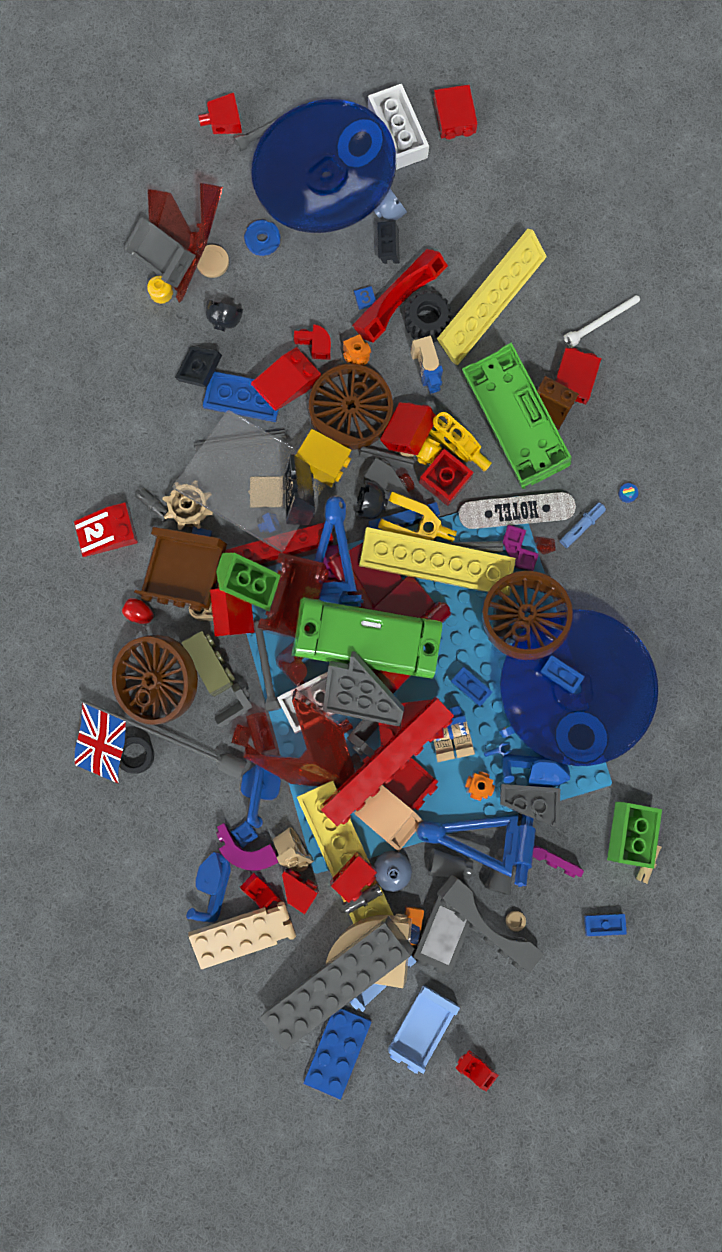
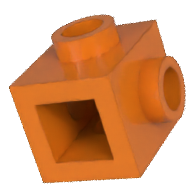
M360 334L343 341V356L347 363L362 366L368 363L371 349L369 344L363 341Z
M479 771L478 774L473 773L472 777L468 776L465 787H467L466 792L471 794L470 798L481 801L482 798L487 799L488 796H492L495 785H493L494 780L489 778V774ZM478 783H484L485 787L483 790L478 789Z

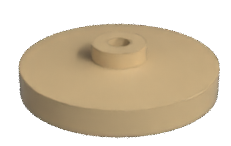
M207 245L197 253L196 265L202 275L215 278L226 272L229 266V258L222 247Z

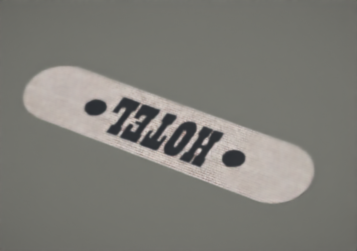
M564 492L470 501L463 504L460 508L459 519L462 525L469 529L566 520L573 516L576 504L573 497Z

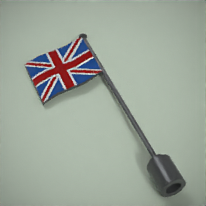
M81 698L79 701L80 705H82V719L75 747V765L118 784L119 765L125 745L126 722L217 761L218 771L240 779L247 764V761L226 752L224 756L220 754L219 758L85 701V698Z

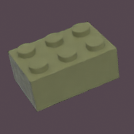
M201 631L181 642L190 654L197 672L212 696L215 697L234 685L232 681L235 678L228 667L224 668L223 664L226 662L219 651L215 652L214 647H216V644L209 634L205 635Z

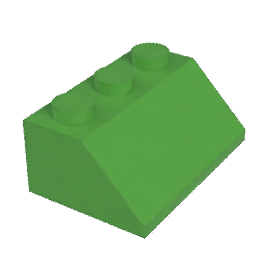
M222 553L216 571L219 589L269 611L281 574L236 553Z
M615 802L607 860L654 869L662 809Z

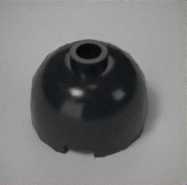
M208 299L206 317L210 323L215 325L214 329L225 332L226 328L232 329L238 325L243 309L220 302H214L213 304V300Z
M364 480L365 487L360 488L357 498L360 508L359 511L355 512V515L365 519L376 518L382 510H386L388 499H385V492L379 484Z

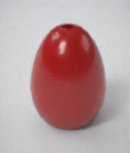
M129 598L122 609L123 615L135 623L147 624L154 617L150 607L136 598Z

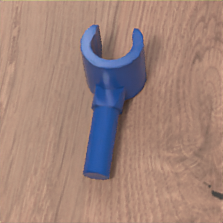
M504 742L498 748L484 752V756L487 757L499 753L502 755L509 754L512 750L506 751L504 746L510 744V742Z

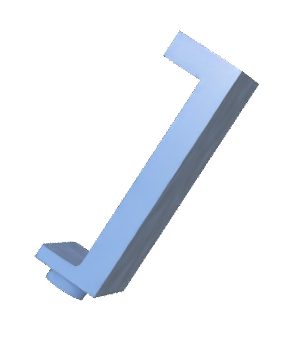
M423 985L388 1048L390 1058L398 1063L401 1061L408 1064L407 1068L418 1074V1072L424 1074L425 1067L454 1015H457L460 1009L459 1005L428 986Z

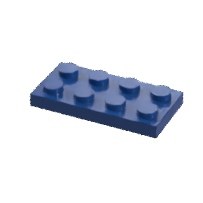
M214 372L207 386L203 402V408L271 422L277 421L279 409L275 411L251 385V382L255 379Z
M343 1008L330 1016L303 1084L341 1100L372 1021Z

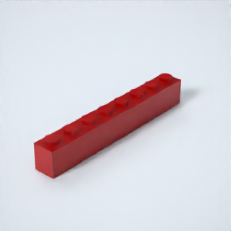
M435 696L320 805L321 811L337 827L340 824H346L351 818L350 815L355 810L359 811L363 808L367 798L370 796L374 797L380 791L379 787L384 782L386 784L394 778V773L398 769L402 770L409 763L408 760L413 755L417 756L424 749L423 745L426 742H432L438 736L437 732L442 727L445 729L452 723L454 715Z

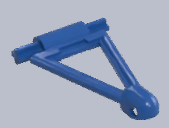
M332 496L326 502V520L305 593L313 595L305 598L361 607V603H364L361 595H348V592H357L343 523L346 516V504L341 497ZM340 501L342 502V508L339 506ZM333 525H335L345 582L317 583Z
M522 814L520 826H517L518 815L448 823L423 821L418 824L416 833L420 840L434 844L441 843L509 877L512 875V867L515 866L514 884L518 885V887L527 885L528 869L532 868L536 832L533 827V818ZM507 826L503 862L447 836L446 833Z

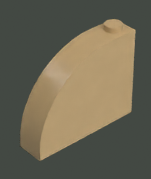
M396 914L395 916L375 915L355 922L337 939L329 952L326 963L388 916L410 943L412 918H407V915ZM408 959L374 984L404 988L407 980Z

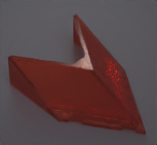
M200 183L201 223L197 224V228H200L199 232H191L171 193L152 189L148 190L149 221L196 255L178 287H174L177 291L176 298L179 303L184 298L208 242L223 188L221 186Z
M295 689L292 702L307 747L305 752L299 758L264 755L247 744L243 757L290 784L319 787L333 781L336 789H338L355 773L342 726L300 691Z

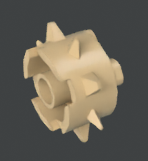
M196 481L191 486L176 483L175 489L170 493L171 495L163 497L169 510L164 518H174L178 523V530L180 531L184 527L193 526L200 529V523L204 521L206 516L213 514L207 504V500L212 496L211 493L203 494L198 489V482ZM189 503L191 507L187 509L185 505Z

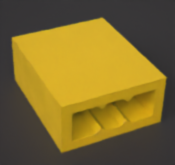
M313 429L310 430L295 455L310 465L313 478L330 487L333 486L335 481H340L343 475L341 470L343 467L347 468L352 459L349 457L351 449Z

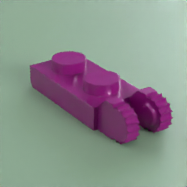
M538 845L534 846L533 857L537 860L545 859L547 860V865L555 869L559 866L565 869V874L573 878L576 875L582 877L584 871L580 866L542 847H538Z

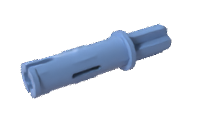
M599 502L588 513H584V517L559 542L565 548H568L591 524H595V521L606 511L605 506Z

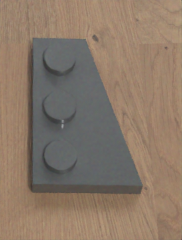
M501 784L500 805L559 829L560 788Z

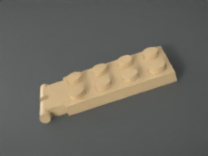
M279 902L277 907L266 910L264 907L188 932V937L200 968L204 969L277 945L278 940L287 937L290 940L294 939L296 934L292 922L288 920L290 917L285 902Z

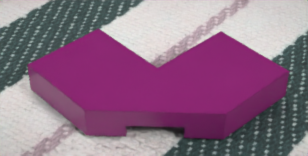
M508 524L502 541L504 549L509 557L516 558L514 567L525 571H534L539 554L521 548L526 530Z

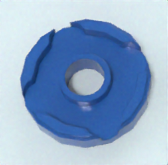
M258 220L247 227L244 239L246 247L250 252L255 255L265 256L277 250L280 245L281 236L279 229L274 223ZM260 234H265L268 237L265 241L257 239Z

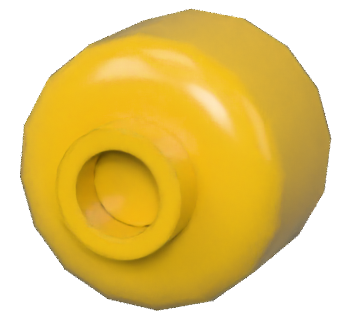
M155 276L150 279L147 285L149 295L156 303H166L172 298L173 288L161 279L162 276Z
M428 436L417 456V461L423 465L432 464L442 451L440 442Z

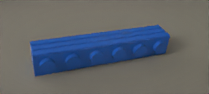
M437 502L428 504L429 509L438 518L440 512ZM407 510L369 521L368 524L370 528L382 530L378 528L380 520L383 519L393 524H399L404 528V525H415V522L422 519L423 514Z

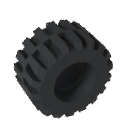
M423 291L422 295L417 293L415 298L412 297L405 311V327L407 326L406 331L408 334L411 332L413 339L415 337L421 339L431 336L433 343L437 342L439 335L451 322L452 311L451 305L447 304L448 300L446 298L442 299V294L440 293L435 295V291H431V293ZM422 311H432L439 319L434 323H424L417 315Z

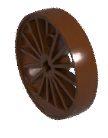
M358 364L339 365L326 371L314 384L308 403L309 416L315 431L351 450L361 449L363 446L372 445L382 437L393 415V398L385 380L374 370ZM352 374L350 396L343 375ZM355 374L364 376L363 381L354 383ZM340 377L346 397L331 379ZM368 378L375 382L369 389L365 384ZM328 383L341 398L321 388ZM377 387H380L384 393L367 398ZM360 388L364 390V393L357 395L354 391ZM320 393L336 402L315 401L317 394ZM386 398L388 406L364 404ZM354 405V408L348 410V406ZM314 406L338 407L318 414L314 413ZM365 410L386 411V419L383 420ZM338 413L326 424L318 419ZM361 414L381 423L382 426L375 431ZM343 416L337 429L330 427V425ZM356 416L370 430L371 436L363 438ZM348 417L347 434L340 432V429ZM352 417L360 439L350 436Z
M535 571L514 572L501 578L489 590L482 610L483 627L490 642L502 653L521 660L543 658L556 651L566 640L573 620L572 604L565 589L555 579ZM514 585L524 587L525 604L522 603ZM509 586L518 605L501 590ZM527 588L535 590L530 604H528ZM538 591L544 593L545 595L533 606ZM495 595H499L514 609L492 602ZM549 596L558 599L553 603H550L544 607L539 608ZM561 604L564 605L566 611L560 613H542ZM493 607L510 614L488 615V609ZM527 612L530 613L528 617L524 616ZM542 618H566V625L562 626ZM489 620H511L493 629ZM541 624L560 630L562 633L556 638ZM513 625L512 629L502 639L495 634ZM522 628L526 631V634L520 636L515 631ZM530 628L541 648L531 649ZM536 628L553 642L544 646ZM511 635L516 641L514 647L505 643ZM527 640V649L517 648L519 642Z
M147 635L130 641L118 653L112 669V686L119 705L131 718L144 724H163L177 719L190 708L197 693L198 675L190 654L181 643L168 636ZM148 643L153 644V658ZM140 645L142 646L146 661L137 651V647ZM160 648L164 649V652H163V654H162L161 660H160ZM169 653L173 654L174 657L165 666ZM131 654L143 668L129 661ZM177 661L179 662L181 668L166 673ZM126 666L141 673L143 676L126 675ZM183 672L184 679L166 678L175 673ZM125 679L142 680V683L127 689ZM168 682L184 683L183 691ZM141 687L136 693L135 699L132 700L129 691ZM170 690L182 696L180 702L175 698V696L170 692ZM146 693L149 696V701H147L145 698ZM167 698L175 707V710L172 713ZM160 701L165 717H160ZM136 704H138L139 706H141V707H142V710L139 709V708L136 706ZM150 705H153V716L147 714Z

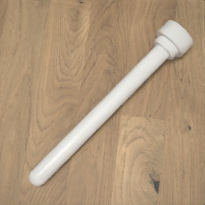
M637 295L577 332L570 331L564 335L565 342H571L568 344L570 348L576 346L580 338L638 303L640 297Z

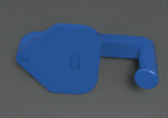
M507 754L502 758L504 783H511L515 779L511 773V767L531 769L529 785L533 787L554 788L570 780L569 767L566 763L554 758Z
M264 758L259 759L257 764L243 775L241 784L242 794L250 798L247 822L255 828H259L263 824L262 818L258 817L260 799H275L279 795L281 785L280 777Z
M213 852L199 866L196 888L211 895L207 913L198 912L195 908H190L186 915L188 919L214 923L218 920L231 872L230 862L222 854Z

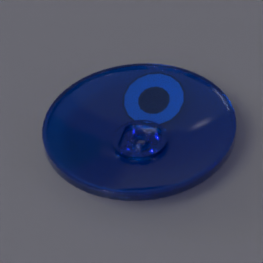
M338 99L312 101L286 112L261 137L252 160L251 174L254 190L266 212L276 221L291 229L307 233H327L344 229L371 214L388 194L396 173V149L392 135L385 123L366 107L354 102ZM330 172L329 176H322L323 173Z
M572 609L573 620L570 632L566 640L556 651L548 656L534 660H521L506 655L500 676V696L503 710L510 726L527 747L538 755L550 761H556L559 764L592 766L618 758L634 747L643 737L656 711L658 678L653 660L647 648L630 628L603 613ZM542 618L562 626L566 625V618ZM541 624L556 638L562 633L560 630ZM530 628L531 649L541 648ZM536 628L544 646L553 642ZM524 630L520 636L525 635L526 631ZM527 640L519 642L517 648L527 649ZM551 655L585 676L579 685L581 687L579 694L571 693L540 672Z

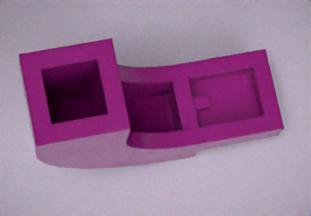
M226 823L217 827L219 831L216 834L220 842L225 843L219 850L224 858L236 867L245 870H262L278 863L277 854L272 844L257 851H246L236 844Z

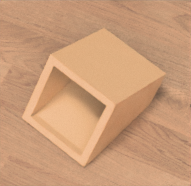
M381 785L379 787L380 791L374 797L370 796L367 798L363 808L359 811L356 810L354 814L399 852L416 832L418 824L423 822V820Z

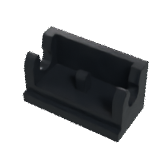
M396 221L377 222L378 258H381L383 264H387V260H393L394 264H399V229Z

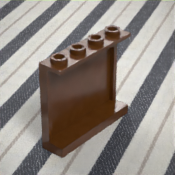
M153 527L151 534L157 538L142 591L135 590L134 593L140 595V599L152 602V599H156L158 603L168 605V602H171L173 606L184 608L186 605L190 606L189 609L201 612V609L209 610L211 605L210 590L216 587L218 580L216 571L222 553L226 551L227 543L215 537Z

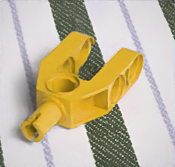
M441 412L434 417L433 425L438 431L431 429L429 434L433 438L437 439L441 445L463 461H473L482 471H486L492 462L480 453L481 445L469 431L446 412ZM439 417H445L447 420V424L444 423L441 419H439ZM454 429L460 430V432H461V437H460L455 431H453V430H454ZM444 436L452 443H447L444 439Z
M391 492L388 501L423 514V517L419 522L417 531L408 530L399 524H393L383 519L380 520L378 528L426 540H434L438 536L450 542L454 541L455 538L450 535L456 536L457 531L442 526L441 521L426 504ZM432 522L433 528L430 531L423 530L424 523Z

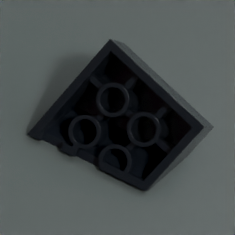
M290 454L285 470L286 524L309 525L311 518L315 516L314 490L312 485L314 476L311 473L310 465L294 454Z

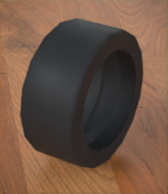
M132 736L126 738L119 767L127 773L139 774L145 772L154 761L155 753L153 746L149 741L141 737ZM131 744H140L146 750V759L140 766L132 767L124 760V751Z

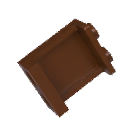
M545 376L537 393L554 425L559 430L579 394Z

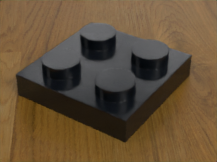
M190 346L175 378L179 382L207 388L222 354L219 351Z

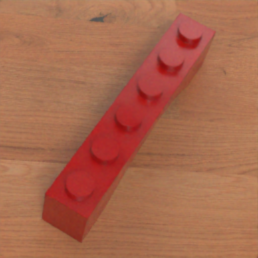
M426 249L352 325L357 333L361 335L362 339L374 343L386 330L391 316L400 304L417 289L436 279L448 267L441 253Z

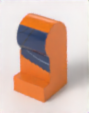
M406 906L405 915H407V918H412L410 944L417 946L424 909Z

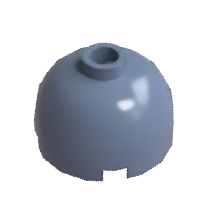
M386 182L376 190L373 196V203L375 205L373 210L379 218L383 216L386 220L393 221L407 213Z
M387 851L377 857L373 867L377 872L375 880L381 888L394 892L407 886L411 879L412 868L405 855L396 851Z

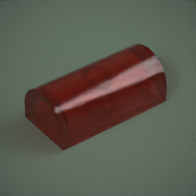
M261 712L246 716L256 754L276 749L266 713Z

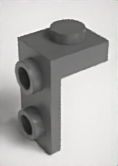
M238 682L232 685L231 688L240 702L215 717L219 727L230 724L234 718L246 714L252 708L248 699L250 696L245 686L241 688Z
M362 719L347 737L354 745L353 749L361 756L364 753L371 757L375 753L365 742L377 729L379 722Z

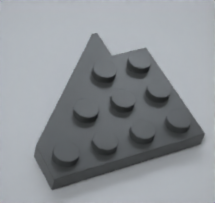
M352 651L350 664L330 661L323 711L401 726L404 706L356 652Z

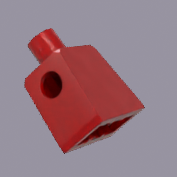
M234 93L208 101L209 113L198 115L200 126L211 125L213 134L242 133Z

